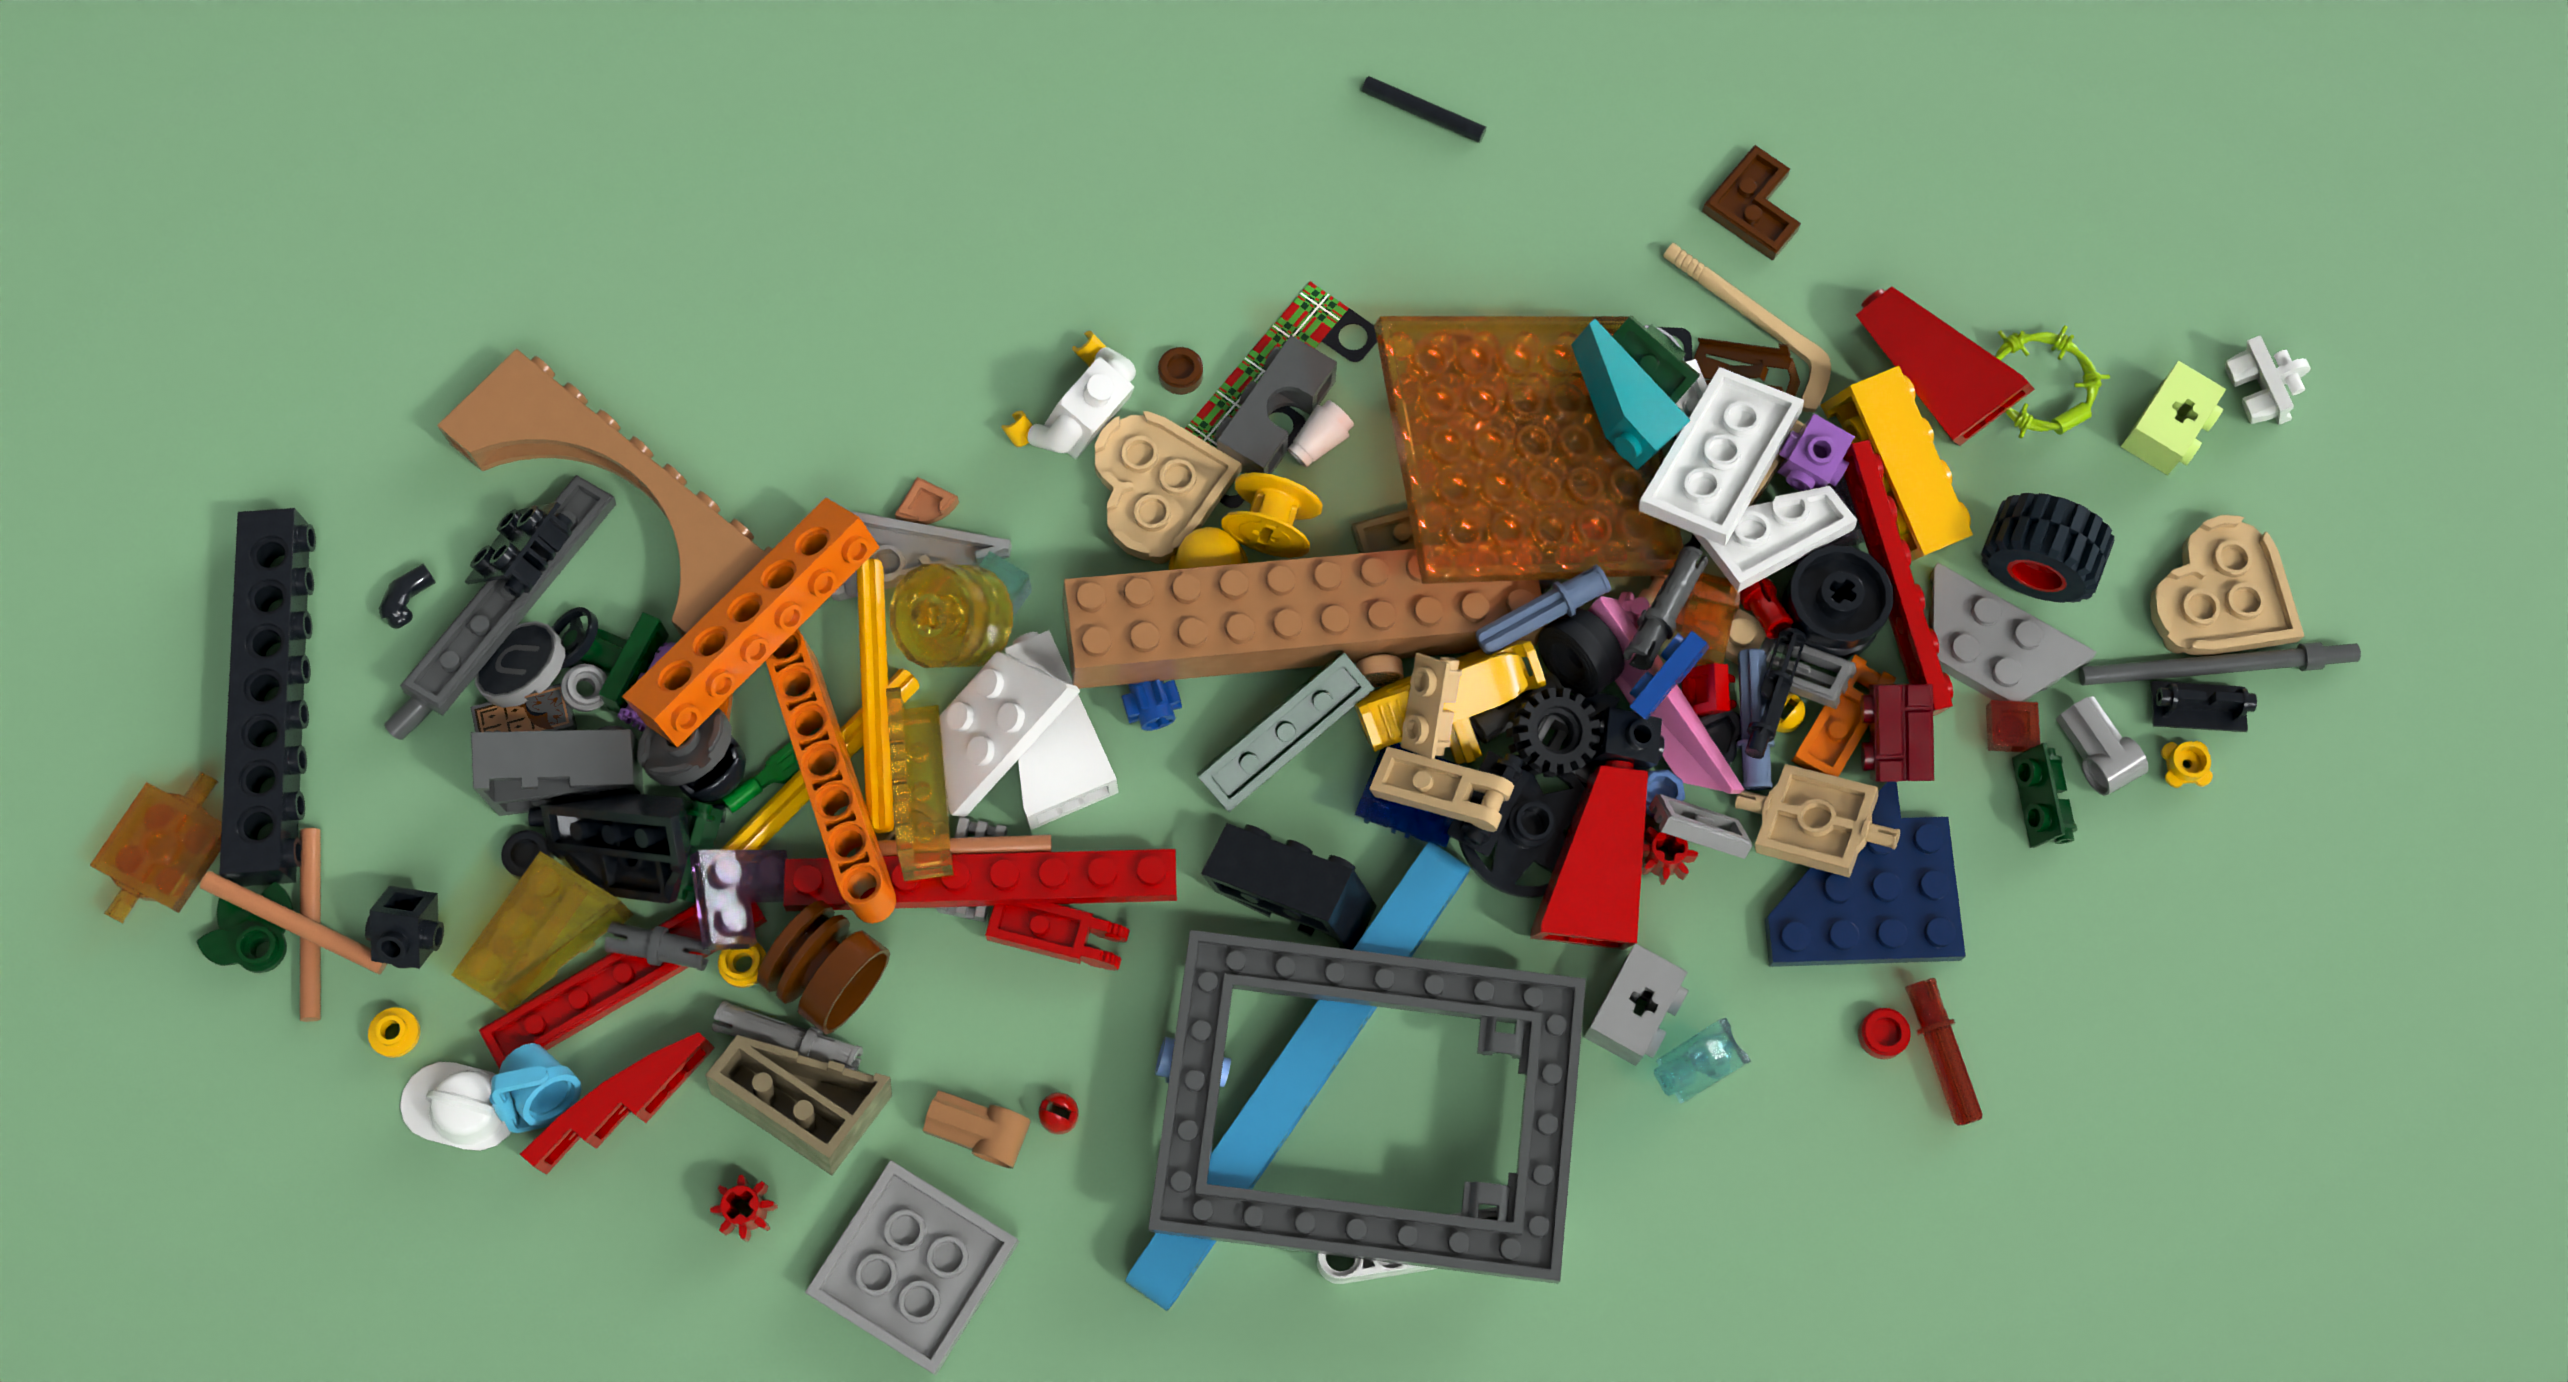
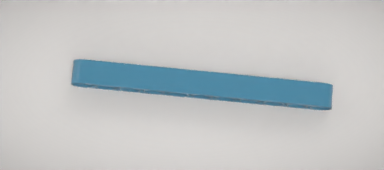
M1428 842L1353 950L1412 957L1462 885L1471 867L1435 843ZM1318 1000L1211 1153L1207 1184L1250 1190L1254 1188L1377 1007ZM1156 1233L1130 1270L1125 1282L1168 1311L1216 1241Z

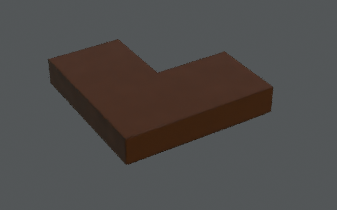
M1756 145L1753 146L1706 201L1702 209L1704 214L1772 261L1798 232L1801 225L1799 221L1768 201L1788 177L1790 168Z

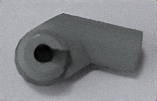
M411 697L384 723V726L393 737L403 740L429 715L432 709Z

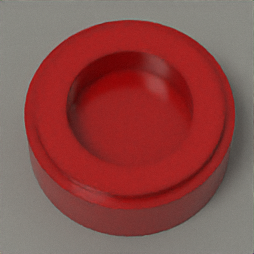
M1890 1008L1873 1010L1861 1021L1858 1028L1860 1045L1866 1053L1877 1059L1885 1060L1896 1057L1905 1050L1911 1037L1910 1026L1905 1017L1898 1011Z

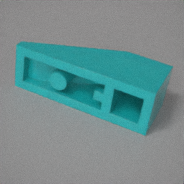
M1596 319L1590 322L1571 344L1605 437L1612 443L1617 453L1638 470L1671 441L1691 420Z

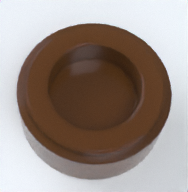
M1176 347L1165 352L1158 364L1160 383L1167 391L1173 394L1184 395L1195 391L1203 380V363L1200 356L1195 351L1185 347Z

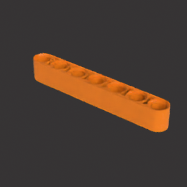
M797 629L766 660L768 671L839 892L860 920L872 924L882 922L894 911L896 894L817 657L799 629ZM804 690H807L805 693H803L802 695L798 696V694H799L800 692H802V691H804ZM820 728L815 734L809 735L813 730ZM834 766L829 773L821 775L826 769ZM848 806L843 813L834 816L837 810H839L842 807ZM862 846L857 854L847 857L851 850ZM876 887L872 895L860 899L866 890Z

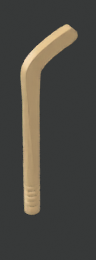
M1672 243L1663 255L1666 260L1675 264L1677 268L1687 273L1688 276L1698 281L1699 284L1779 342L1787 344L1793 353L1808 364V382L1801 397L1804 400L1802 411L1815 412L1822 402L1830 380L1831 362L1828 354L1707 266H1704L1696 258H1693L1692 255L1687 254L1685 250H1681L1678 245Z

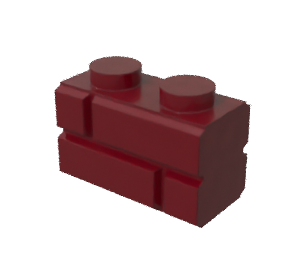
M1869 684V695H1861L1860 700L1861 722L1869 723L1870 742H1862L1861 745L1862 770L1870 771V779L1876 782L1934 781L1933 684Z

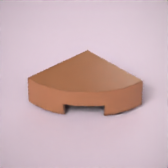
M917 477L896 511L895 517L903 521L925 525L943 519L959 504L958 496Z

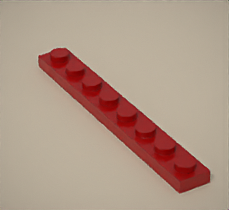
M1176 849L883 856L896 894L894 909L994 906L995 904L1011 906L1030 903L1086 904L1177 901ZM829 858L785 859L783 906L786 912L802 911L813 902L820 900L830 905L833 910H852L839 892ZM876 887L866 890L860 899L872 895Z

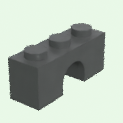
M1290 335L1282 348L1276 346L1270 352L1263 367L1265 373L1258 383L1251 381L1247 385L1239 400L1241 405L1233 418L1226 416L1216 431L1214 439L1217 440V449L1242 463V471L1240 472L1242 474L1252 472L1272 474L1287 453L1288 431L1270 420L1269 415L1274 410L1284 406H1292L1311 415L1316 405H1320L1336 382L1337 361Z

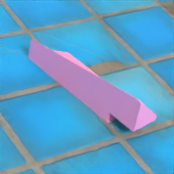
M1600 596L1594 601L1588 611L1599 617L1610 628L1624 654L1637 629L1617 599ZM1633 653L1630 660L1626 661L1624 659V670L1615 682L1630 705L1635 698L1629 693L1647 671L1655 676L1664 665L1658 654L1652 667L1648 670H1640L1629 664L1636 653ZM1676 684L1651 714L1653 717L1662 719L1661 735L1664 737L1662 756L1674 775L1680 778L1683 783L1719 790L1729 794L1741 793L1745 789Z

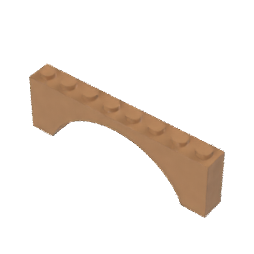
M518 349L514 350L437 425L449 444L481 471L519 460L537 458L573 460L610 471L644 492L667 517L676 538L680 559V588L672 623L682 638L772 548L768 546L763 551L752 542L754 539L753 534L741 522L733 519L729 523L718 514L721 511L719 506L702 491L695 495L685 487L687 481L675 468L669 464L662 468L651 459L654 456L653 453L642 441L634 436L628 440L618 432L621 429L620 426L609 414L601 409L595 413L586 406L588 400L576 387L570 383L562 386L553 379L555 373L543 360L537 356L530 360Z

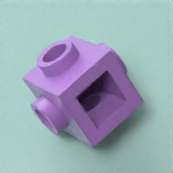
M1813 414L1802 426L1799 433L1792 430L1778 453V455L1785 459L1777 473L1786 477L1787 483L1798 491L1825 487L1828 484L1836 486L1849 465V462L1844 460L1843 457L1855 436Z

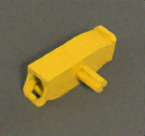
M1517 640L1490 655H1486L1482 649L1456 658L1459 660L1458 669L1462 670L1456 703H1444L1443 710L1454 712L1450 735V749L1456 765L1464 762H1473L1476 760L1475 758L1483 755L1469 717L1505 704L1522 692L1546 686V679L1531 641ZM1522 657L1528 658L1533 672L1532 676L1528 675ZM1411 676L1370 692L1355 705L1366 739L1375 752L1384 749V747L1402 742Z

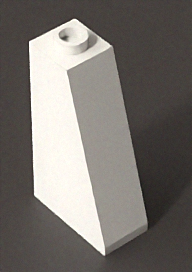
M1049 630L1041 634L1029 632L1021 635L1013 641L1012 646L1005 648L1006 654L1024 661L1029 666L1050 673L1051 676L1061 681L1072 684V679ZM1077 695L1018 759L1023 808L1031 830L1119 793L1117 778L1079 695Z

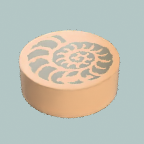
M1380 654L1368 656L1359 660L1355 665L1373 687H1384L1404 678L1402 660L1394 655Z

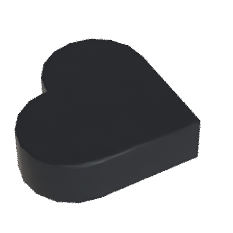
M1730 710L1700 718V721L1730 766L1737 755L1736 743L1741 737L1739 714Z

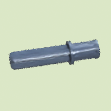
M1595 564L1588 570L1562 584L1556 581L1552 584V590L1478 629L1476 640L1480 648L1486 655H1490L1564 614L1570 617L1575 615V609L1611 591L1610 583L1604 571Z
M1750 648L1741 650L1738 653L1741 740L1737 741V748L1742 749L1743 788L1749 791H1759L1773 788V783L1771 782L1770 748L1775 746V741L1768 742L1764 757L1761 759L1752 758L1745 753L1750 737L1747 732L1748 725L1751 722H1760L1767 699L1760 693L1764 676L1767 672L1766 653L1761 649Z

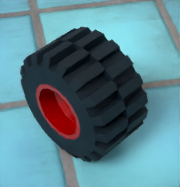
M2021 493L2020 495L2007 497V500H2003L2000 504L1981 553L1983 557L1982 563L1988 568V572L2000 580L2001 583L2027 596L2058 603L2081 602L2082 599L2087 600L2091 598L2093 593L2096 592L2114 544V535L2111 534L2112 529L2110 526L2104 523L2100 516L2080 504L2049 494Z

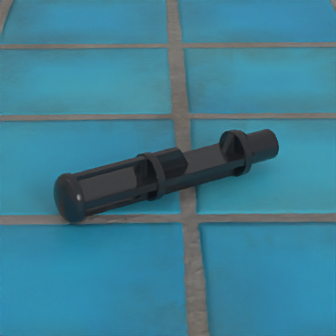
M1784 627L1778 633V639L1760 693L1767 699L1760 722H1751L1747 728L1750 737L1745 753L1752 758H1763L1768 742H1772L1775 739L1785 702L1793 683L1804 644L1806 643V635L1798 628ZM1781 640L1786 644L1778 668L1773 670L1771 668ZM1794 646H1800L1790 676L1785 672Z

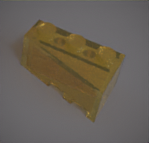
M540 851L451 975L468 989L508 1013L558 974L557 970L580 952L584 954L595 946L596 943L594 941L608 931L612 921L623 924L634 914L621 900Z

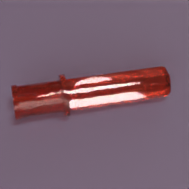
M1930 978L1926 982L1923 980L1906 986L1905 990L1909 995L1920 1029L1916 1030L1917 1035L1924 1036L1953 1121L1957 1126H1964L1982 1119L1983 1114L1951 1027L1956 1024L1955 1020L1948 1017L1936 984V978Z

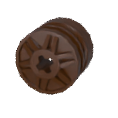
M820 900L804 908L776 938L758 970L757 982L769 992L777 991L776 996L785 1004L793 1002L802 996L797 1012L824 1034H829L845 1024L871 994L888 965L890 952L863 930L854 932L847 937L850 927L848 919L842 914L834 916L833 908L823 900Z

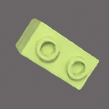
M2178 361L2162 381L2120 447L2166 475H2169L2179 462L2187 466L2202 442L2196 439L2201 428L2208 432L2224 410L2217 403L2226 389Z

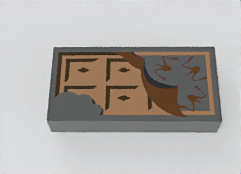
M561 683L549 686L540 694L534 690L531 694L525 696L528 701L519 706L502 708L487 702L470 707L475 732L577 730L573 708L562 697Z

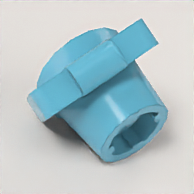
M530 1043L516 1048L502 1062L499 1070L500 1074L494 1075L491 1078V1095L489 1099L498 1118L505 1122L508 1130L513 1133H522L548 1127L559 1115L578 1101L582 1090L581 1081L567 1066H562L541 1045Z

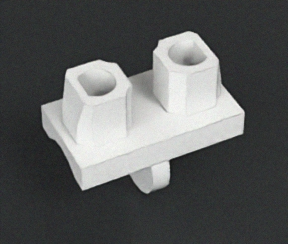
M2261 335L2247 340L2246 350L2228 359L2225 369L2234 387L2257 379L2262 389L2259 392L2242 398V405L2249 422L2254 424L2275 418L2277 424L2280 425L2292 420L2290 411L2294 409V405L2284 385H2288L2292 395L2302 393L2305 387L2300 378L2306 375L2311 368L2306 359L2302 358L2292 361L2287 350L2279 351L2274 355L2279 366L2276 368Z

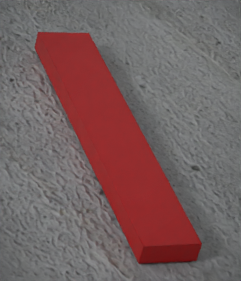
M739 878L658 926L668 928L671 934L697 939H709L711 941V955L731 941L766 923L767 920L742 878ZM692 951L689 952V953H691V954L702 955V956H704L703 958H706V957L709 956V955H707V954H702V953H697V952H692ZM613 952L479 1029V1032L500 1069L505 1058L516 1048L525 1044L535 1043L541 1045L547 1051L689 967L667 962L656 966L648 964L646 958Z

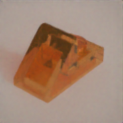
M1706 573L1700 575L1687 599L1680 635L1686 638L1693 631L1708 643L1710 648L1697 662L1698 665L1723 664L1732 621L1740 605V592L1736 591L1727 578Z

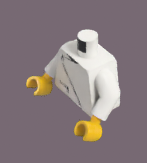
M1086 331L1084 333L1088 338L1086 344L1080 348L1073 346L1072 350L1089 368L1058 402L1045 424L1033 425L1023 411H1016L1012 414L1016 422L1007 426L1002 425L1001 428L1016 447H1022L1030 443L1032 446L1053 452L1068 453L1076 460L1130 399L1134 390V386L1130 382L1136 375L1133 363L1118 352L1106 347L1092 331Z

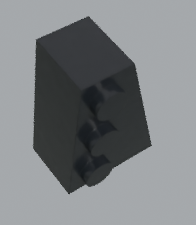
M1226 823L1201 872L1202 876L1216 893L1269 918L1274 913L1300 923L1297 931L1309 937L1312 936L1315 929L1334 937L1341 949L1353 950L1377 907L1357 876L1355 866L1349 861L1335 855H1329L1328 859L1313 855V851L1310 848L1294 840H1287L1285 844L1272 840L1271 836L1264 830L1246 824L1244 829Z

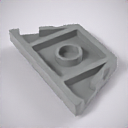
M1937 563L1930 573V583H1933L1932 605L1929 608V626L1935 631L1939 641V653L1937 656L1942 671L2009 710H2013L2039 691H2044L2059 682L2062 677L2077 668L2087 665L2094 658L2096 651L1942 564Z

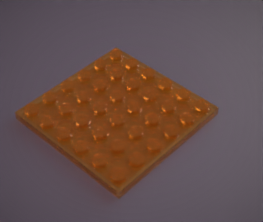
M1629 316L1379 317L1374 327L1422 584L1572 579L1595 564L1601 567L1606 577L1661 576L1669 574L1680 550L1684 547L1680 528L1639 511L1640 499L1664 460L1662 449L1659 450L1638 470L1617 453L1615 447L1604 435L1571 346L1594 319L1612 336Z

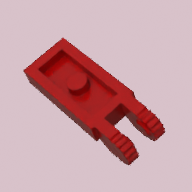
M1030 903L1011 906L995 904L985 936L987 941L1081 964L1082 961L1093 967L1118 971L1122 960L1121 957L1109 951L1086 946L1088 937L1092 933L1099 938L1124 943L1128 939L1130 930L1121 924L1094 918L1093 913L1054 903Z

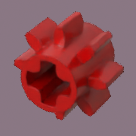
M1650 826L1644 834L1646 840L1651 845L1643 844V857H1645L1646 865L1642 870V874L1645 875L1651 872L1659 876L1661 885H1664L1669 876L1674 873L1678 878L1684 880L1689 871L1683 862H1694L1698 857V852L1688 850L1687 840L1662 832L1658 833ZM1661 846L1668 847L1669 855L1674 856L1672 861L1664 859V852L1659 850Z
M743 1175L738 1176L737 1186L730 1189L719 1185L718 1190L723 1195L721 1203L710 1208L711 1213L723 1216L726 1219L721 1224L719 1231L724 1235H728L737 1227L739 1228L741 1239L745 1242L750 1240L751 1230L760 1227L763 1230L769 1231L771 1228L765 1221L767 1211L778 1209V1205L775 1202L762 1198L769 1186L761 1181L751 1189L749 1188L747 1178ZM741 1199L748 1202L749 1206L753 1209V1212L747 1218L739 1214L740 1212L735 1207Z

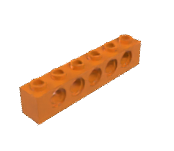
M828 498L823 499L622 697L648 727L678 748L880 548L859 516Z

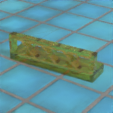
M887 688L886 697L896 847L904 881L954 875L939 705L905 709L901 688Z

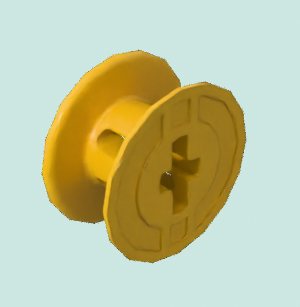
M1252 472L1238 476L1235 479V490L1241 498L1251 504L1249 511L1229 512L1222 517L1221 524L1224 531L1231 534L1240 544L1269 555L1292 558L1302 557L1307 554L1310 549V542L1293 524L1295 519H1313L1322 513L1323 504L1317 495L1294 481L1273 474Z

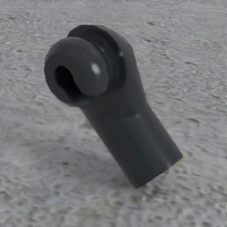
M424 563L389 584L378 609L381 618H386L391 628L399 629L408 624L413 618L412 612L406 606L410 598L436 583Z

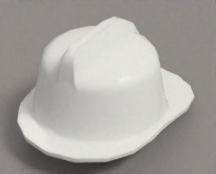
M437 1062L423 1067L414 1074L402 1092L400 1109L403 1121L413 1133L427 1140L464 1150L481 1151L497 1146L511 1134L505 1122L498 1118L489 1099L491 1095V1078L496 1075L493 1072L454 1062Z

